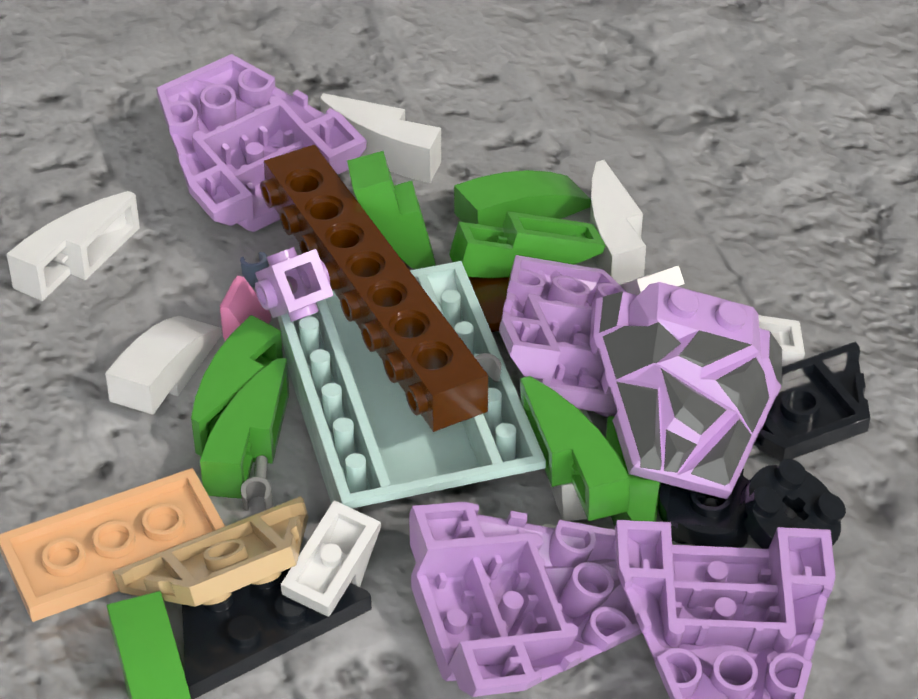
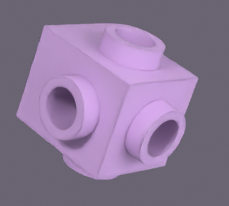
M294 247L266 257L269 267L255 272L258 282L255 283L258 300L265 310H270L272 318L288 313L291 322L319 312L316 302L334 296L330 286L328 270L322 260H320L316 249L298 256ZM288 281H289V282L291 283V285H292V291H291V288H290V286H289Z

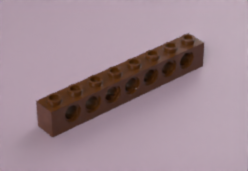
M314 144L264 160L265 180L260 182V189L265 204L268 208L274 207L276 209L284 231L287 235L293 234L299 242L302 254L314 249L317 250L320 260H322L328 270L331 289L339 298L346 319L349 322H356L361 329L362 338L368 350L378 353L383 361L389 380L392 383L398 382L404 390L411 411L416 416L421 414L433 432L488 412V374Z

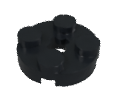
M790 458L783 459L777 465L763 467L748 481L740 494V506L745 502V510L748 515L743 521L751 538L762 549H769L777 527L831 530L832 546L840 536L841 520L846 514L843 501L835 494H832L819 479L807 472L803 465L796 460ZM787 507L792 509L797 516L793 519L789 518L785 514Z
M742 469L728 499L661 483L658 505L659 515L663 522H671L672 541L680 544L689 543L695 546L743 548L749 539V533L743 522L748 517L745 510V502L740 506L741 491L749 481V479L743 476L744 469ZM706 498L716 499L717 506L709 507L703 504Z

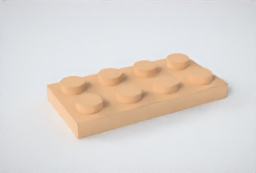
M193 468L2 533L0 534V552L32 622L118 592L119 589L113 571L225 527L196 472Z

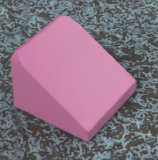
M242 276L234 278L220 305L222 332L225 341L250 315L268 324L271 321L269 310H265L262 307L256 292L247 280Z

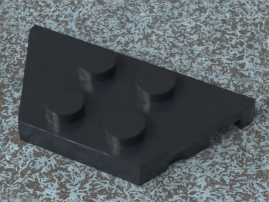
M856 341L782 367V387L754 442L758 450L779 461L789 458L794 459L868 431L871 417L868 400L864 397L866 385L864 373L860 371V347Z
M289 568L281 571V575L269 583L250 584L233 591L231 596L223 602L214 605L201 604L196 607L182 604L185 678L191 699H195L372 610L370 593L350 583L328 617L282 595L281 583L291 569Z

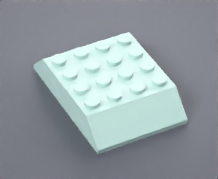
M462 261L410 270V272L474 357L482 353L496 356L501 362V374L499 382H494L488 376V412L435 432L431 430L421 414L416 416L411 411L404 390L398 382L392 383L389 380L382 359L376 351L370 352L362 338L361 329L356 322H349L346 319L340 305V300L334 291H332L334 296L316 302L319 312L291 322L288 313L278 316L288 371L331 504L335 500L350 508H357L546 468L544 455Z

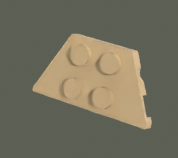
M301 496L115 570L113 574L118 589L121 593L136 596L161 591L163 601L196 607L201 604L214 605L223 602L231 596L233 591L250 584L269 583L277 579L281 575V571L297 565L309 518L304 499Z

